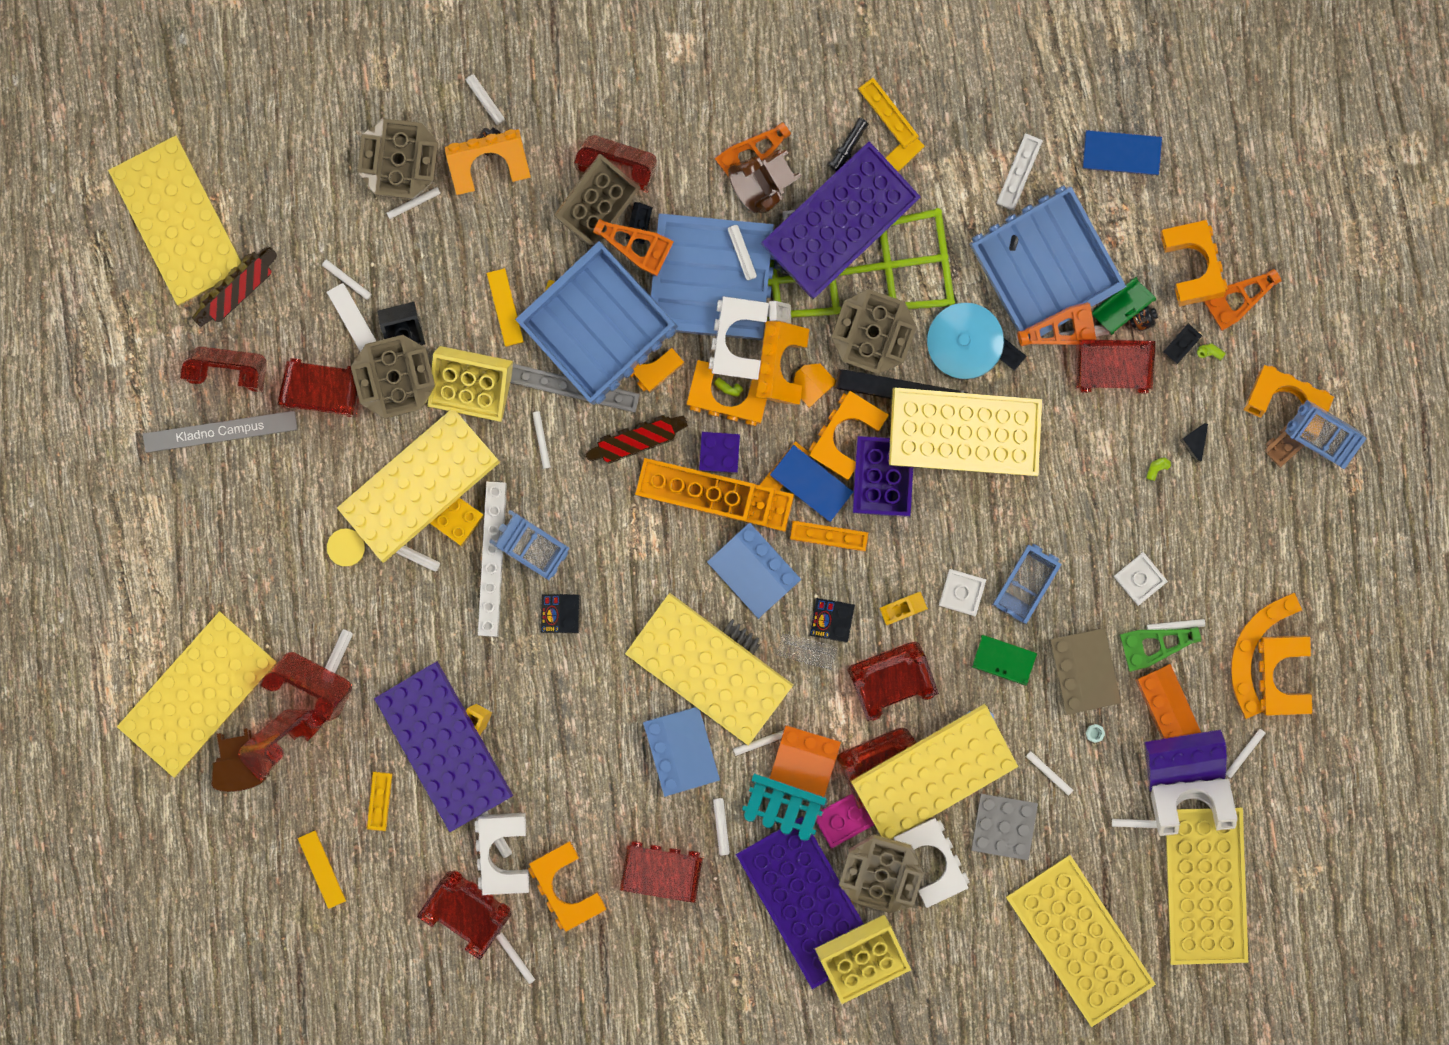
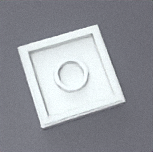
M1144 552L1113 576L1137 606L1168 582Z
M949 569L939 606L976 617L986 579Z

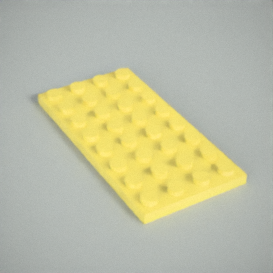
M177 136L108 170L178 306L214 288L217 282L224 280L229 275L232 268L238 267L242 263Z
M893 388L889 465L1038 476L1042 400Z
M449 410L340 504L337 509L384 563L497 466L500 461L455 410Z
M671 593L667 595L625 653L748 746L793 687L791 682Z
M219 611L120 722L117 728L175 778L278 662Z
M983 704L855 778L851 783L880 836L893 840L895 836L916 827L1016 769L1018 765L990 711Z
M1242 807L1235 808L1237 815L1236 828L1216 830L1211 808L1177 809L1180 823L1178 834L1166 835L1171 965L1248 963Z
M1068 855L1006 896L1008 902L1091 1027L1156 985L1071 855Z

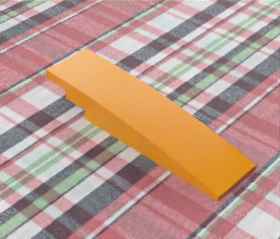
M644 458L635 493L637 496L786 532L795 496L791 493L648 458Z

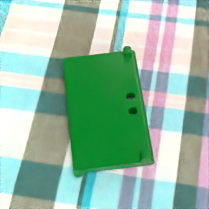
M1135 277L1126 284L1124 289L1113 294L1094 309L1092 316L1110 335H1113L1116 330L1141 310L1156 301V297Z
M981 635V641L972 668L1027 686L1037 653L986 635Z

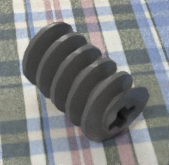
M731 619L722 632L754 654L761 645V643L758 644L759 638L756 637L752 640L753 633L745 635L747 629L744 628L740 631L741 624L738 623L733 626L734 619Z

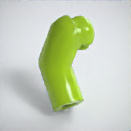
M1212 343L1201 345L1197 349V355L1200 358L1213 355L1221 361L1226 354Z
M720 377L714 382V385L723 393L731 396H740V393L743 391V387L738 383L731 387Z
M1165 457L1153 461L1150 464L1146 479L1155 481L1158 471L1168 470L1171 467V461Z

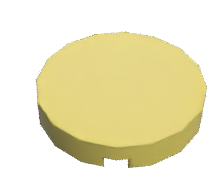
M340 529L329 537L327 553L335 564L343 567L353 566L363 558L365 542L356 531Z

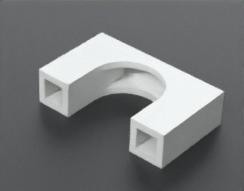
M722 296V300H718L717 311L720 312L719 319H715L714 325L717 336L712 339L711 349L715 351L714 358L710 357L709 369H712L711 373L758 380L761 360L733 355L726 346L725 336L728 328L738 320L746 319L766 322L769 303Z
M1229 779L1198 780L1191 783L1178 782L1170 785L1159 784L1152 787L1151 799L1159 836L1178 834L1180 823L1176 807L1187 799L1201 800L1211 808L1216 830L1236 828L1237 815Z
M526 813L479 815L478 821H475V832H479V840H476V851H480V859H477V869L481 870L482 878H478V887L482 889V894L529 893L528 869H500L492 862L489 855L490 846L497 839L526 836Z
M936 818L923 822L894 837L896 841L912 845L913 849L925 845L934 846L944 855L946 866L942 876L938 880L919 888L918 892L926 908L968 889L967 884L970 883L966 873H961L958 867L961 866L958 856H953L950 850L953 846L949 837L945 838L942 833L945 829L941 820L937 821Z

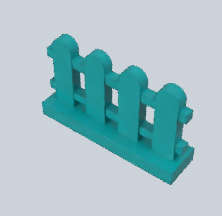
M754 773L751 781L755 786L754 788L750 787L749 792L752 794L747 806L743 805L742 811H745L744 817L746 821L753 822L756 816L763 817L762 823L765 828H772L775 822L780 823L781 831L785 835L790 834L793 828L800 830L799 837L803 841L809 840L811 834L815 835L816 830L813 828L817 817H822L823 811H820L821 807L826 808L827 798ZM766 789L773 790L772 794L765 792ZM784 795L790 796L791 799H785ZM763 797L770 799L766 812L759 811ZM802 802H808L809 806L802 805ZM782 803L788 805L784 819L777 817ZM799 810L806 811L802 825L795 823Z

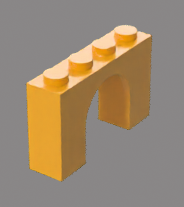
M510 129L501 134H489L480 139L472 138L467 142L452 143L445 147L456 195L475 191L470 168L473 161L485 153H496L506 160L512 182L531 178L519 129Z
M1207 220L1163 229L1160 236L1165 253L1188 248L1200 252L1207 262V271L1203 276L1175 285L1174 290L1179 307L1224 297L1225 290L1228 289L1227 282L1221 276L1223 268L1221 261H1217L1216 254H1218L1216 243L1212 242L1213 229L1211 225H1208Z
M766 321L756 397L783 404L800 405L802 386L789 383L784 379L781 373L780 361L783 351L788 346L807 348L810 329L781 321Z
M671 348L653 363L638 364L630 376H635L639 380L637 385L643 392L647 390L651 393L685 363L675 350Z
M697 360L686 404L690 407L689 410L699 413L701 410L709 411L708 415L719 417L720 414L725 415L727 420L738 422V419L745 420V424L751 426L761 424L767 400L756 397L758 380L752 379L748 396L741 404L733 407L724 406L718 403L712 395L711 385L714 373H711L712 369H709V362Z
M1264 365L1259 371L1243 410L1261 418L1275 393L1288 392L1295 395L1302 404L1309 400L1328 412L1334 396L1325 390L1312 387L1308 382H1301L1290 374L1279 372L1273 366ZM1316 414L1301 436L1314 442L1319 436L1325 419Z
M851 391L848 394L844 393L838 402L841 404L839 409L832 411L828 418L831 420L829 425L822 427L818 434L821 436L817 443L813 442L808 450L811 459L847 481L856 468V462L836 448L833 441L835 428L843 421L857 420L874 431L879 432L889 416Z
M1307 635L1261 637V642H1258V652L1262 656V661H1259V672H1262V680H1259V690L1263 692V699H1260V711H1264L1263 714L1265 715L1312 714V694L1283 693L1277 689L1273 681V671L1281 660L1288 657L1311 656L1310 637Z
M571 841L530 862V868H528L532 878L536 877L539 882L537 887L541 895H546L549 900L546 904L550 912L556 913L558 918L555 921L560 930L564 928L565 932L607 910L598 892L577 903H566L556 896L553 890V878L556 872L579 859Z

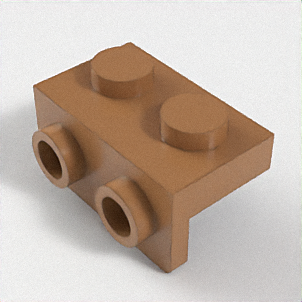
M1287 425L1280 431L1281 435L1277 439L1273 437L1265 444L1267 448L1264 452L1279 468L1305 446L1290 438L1285 431Z

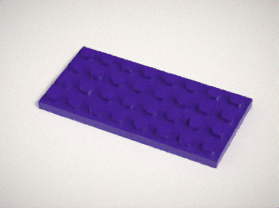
M869 141L760 244L813 300L916 203L921 196Z
M438 661L374 698L449 832L514 796Z
M803 816L796 819L795 823L802 825ZM780 828L738 852L736 856L810 987L814 989L830 980L815 948L864 925L846 892L839 886V879L814 835L811 834L809 840L803 841L799 837L800 830L793 828L790 834L785 835Z

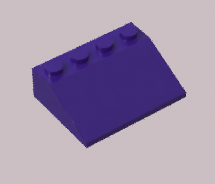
M857 436L853 513L911 517L913 467L889 465L890 438Z
M1221 730L1144 742L1149 792H1152L1153 786L1159 784L1170 785L1178 782L1191 783L1198 780L1212 781L1218 778H1226V741Z

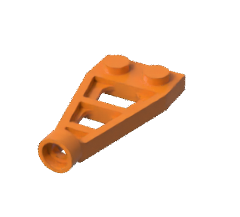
M782 122L774 129L729 147L718 155L715 161L729 178L728 169L730 165L741 162L738 158L740 152L751 149L756 153L757 157L763 160L774 153L784 139L791 135V132ZM777 131L781 133L782 137L778 136ZM763 139H769L772 146L764 154H761L756 148V143Z
M601 219L598 220L593 230V233L603 237L640 269L655 276L658 275L674 242L655 232L607 223ZM604 226H606L607 230L605 232H602ZM621 231L631 236L626 246L615 241L614 236L616 232ZM635 239H643L650 242V247L644 257L638 256L632 250L631 246Z
M1272 269L1266 274L1228 285L1224 297L1203 302L1220 330L1223 331L1238 322L1274 285L1282 282L1277 271ZM1253 283L1258 284L1260 292L1253 298H1249L1244 288ZM1238 292L1243 296L1244 303L1238 310L1234 311L1226 301V296Z
M1090 303L1070 306L1025 330L1018 331L1017 337L1020 346L1029 344L1079 345L1096 341ZM1071 318L1074 333L1072 335L1059 334L1058 324ZM1052 325L1054 336L1041 338L1040 329Z

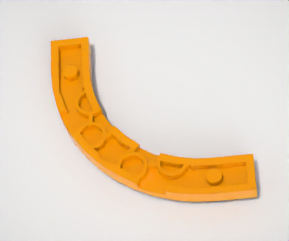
M1295 593L1278 599L1259 610L1244 626L1235 643L1231 659V682L1236 700L1245 719L1264 712L1260 711V702L1255 693L1251 678V662L1254 650L1263 634L1272 625L1302 611Z

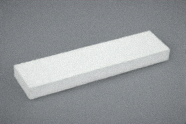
M1025 133L997 200V205L1014 211L1043 140Z
M344 283L327 291L360 352L365 344L376 342L375 337Z

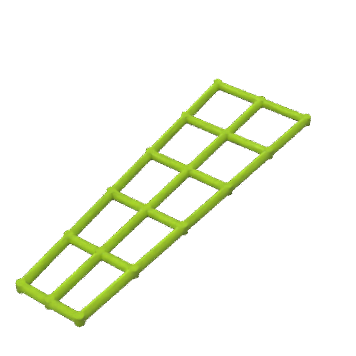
M936 208L904 215L891 225L935 217L940 254L891 261L886 230L880 236L884 262L847 267L839 276L885 270L888 296L896 298L892 268L941 262L947 299L905 303L908 309L954 305L955 299L942 210ZM770 260L773 275L772 279H768V286H772L773 300L781 302L779 284L796 281L791 276L778 277L777 271L774 269V260ZM836 279L829 284L832 307L791 310V318L838 315L841 307Z

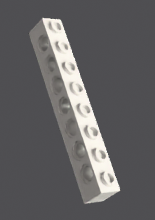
M486 482L478 636L499 637L503 551L489 543V541L492 539L497 542L502 534L499 531V527L502 524L505 525L507 483Z

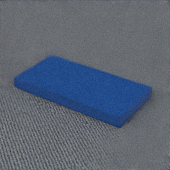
M1086 130L1082 169L1158 176L1162 137Z
M792 445L770 474V476L829 522L832 521L853 494L851 489L795 445Z

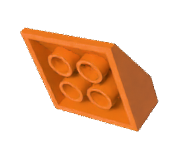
M785 725L769 779L824 797L841 742Z

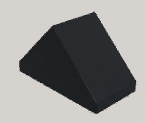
M1207 423L1202 424L1180 440L1194 461L1198 463L1202 462L1208 429Z

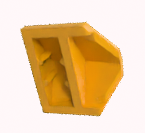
M818 363L801 367L795 374L793 384L802 386L801 400L810 408L835 385L836 380Z

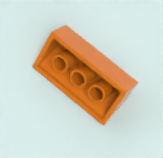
M1171 664L1135 679L1162 739L1201 733Z

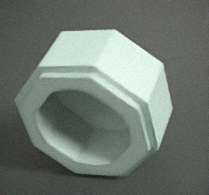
M1093 724L1088 726L1085 734L1087 740L1097 743L1103 740L1105 732L1102 726Z

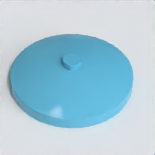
M958 303L945 308L935 317L928 331L927 346L932 361L942 372L957 379H975L988 373L998 363L1004 348V334L999 321L989 310L974 303Z

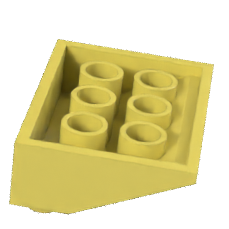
M439 346L433 353L432 374L435 387L428 398V407L447 411L455 410L457 413L501 422L511 382L513 361Z
M885 915L815 948L841 1004L911 971Z

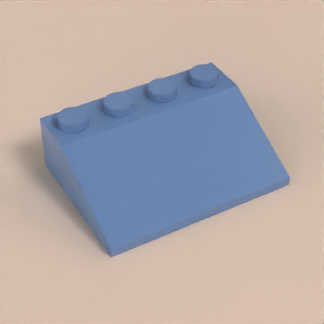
M751 523L747 524L707 561L758 619L801 581V578Z
M695 707L643 722L664 797L720 780L700 709Z

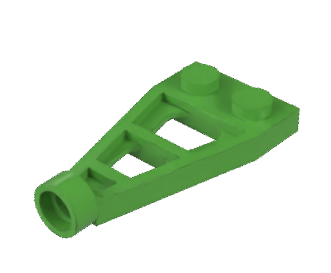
M1198 627L1176 630H1136L1120 634V639L1128 669L1131 672L1147 668L1192 643L1201 642V635ZM1189 633L1191 634L1192 640L1188 638ZM1176 635L1179 644L1169 649L1165 648L1163 637ZM1146 638H1155L1160 644V650L1151 656H1147L1144 652L1142 642Z

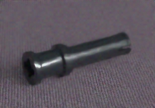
M859 117L842 146L835 150L836 154L833 159L827 163L831 169L837 172L851 158L853 148L869 125L866 120Z

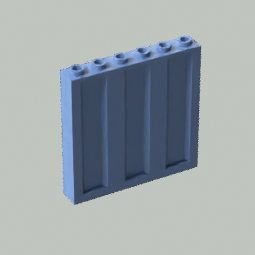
M1063 185L1054 190V195L1050 197L1045 195L1038 200L1039 203L1035 206L1030 204L1022 209L1023 213L1007 217L1004 224L1000 226L999 224L993 225L988 229V233L985 235L980 233L972 238L973 242L969 243L1017 331L1025 330L1070 306L1089 302L1091 307L1126 287L1074 190L1070 186L1065 187ZM1012 235H1016L1019 240L1015 251L1009 250ZM1068 318V319H1066V320L1060 322V323L1058 324V326H1060V325H1062L1063 323L1069 321L1071 318ZM1052 325L1041 328L1040 336L1053 330Z
M659 213L657 233L674 242L658 275H653L651 297L678 326L676 332L717 336L714 325L715 319H719L720 312L717 311L718 300H722V296L766 302V298H770L771 287L768 286V279H772L773 268L770 267V260H774V258L760 243L775 230L773 229L774 224ZM733 225L739 226L757 277L752 280H746L730 238L728 228ZM738 320L728 328L725 337L763 340L765 324L761 321Z
M600 241L515 319L593 405L603 402L606 398L605 395L610 390L614 391L620 385L619 382L624 377L628 378L632 375L633 369L638 364L642 365L648 359V355L652 351L656 352L662 346V342L666 338H671L678 328L676 323Z

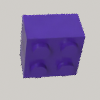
M702 432L699 471L737 474L740 434Z

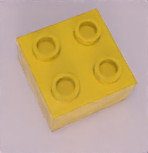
M458 498L430 524L463 547L484 518V515L461 498Z

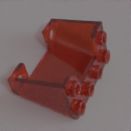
M196 347L184 361L180 379L186 383L201 384L207 379L209 367L240 370L238 386L263 393L267 361L263 355L257 353Z
M631 841V844H627L620 884L621 891L696 903L703 856H700V852L689 850L688 854H681L680 849L669 848V851L661 850V846L650 845V848H646L642 842Z
M454 870L448 871L441 879L417 915V918L431 927L437 921L469 942L464 950L478 960H481L512 913L506 904L495 900L493 895H483L482 890L478 888L477 884L466 880L461 873Z

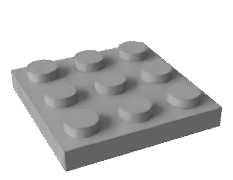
M980 794L971 851L1029 860L1038 803Z

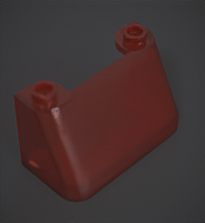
M595 135L588 136L585 139L574 161L577 171L585 173L596 157L601 154L609 161L633 168L632 178L641 187L639 190L649 192L657 167V158L654 154Z
M1079 340L1078 345H1076L1075 389H1080L1081 393H1091L1092 389L1126 388L1137 390L1139 394L1149 393V390H1153L1156 342L1146 340Z
M290 358V361H286L277 403L280 408L290 409L293 407L294 409L319 411L336 415L341 414L357 418L359 398L351 366H347V369L307 364L301 363L302 360Z
M910 642L855 663L847 669L867 722L879 719L883 714L882 708L915 695L929 700L939 694L926 655L918 642Z
M295 652L284 654L266 674L260 685L269 691H277L282 687L283 683L287 682L318 699L314 707L315 713L328 722L339 717L352 691L350 681Z
M286 709L241 747L238 753L239 758L262 781L283 757V749L277 743L279 740L289 734L294 740L298 737H303L308 742L321 729L327 719L320 711L315 709Z
M895 729L837 755L839 767L858 809L865 807L851 781L916 744V740L908 729Z

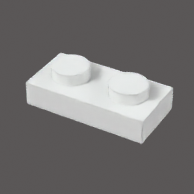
M769 301L768 317L770 321H781L791 324V305L779 301Z

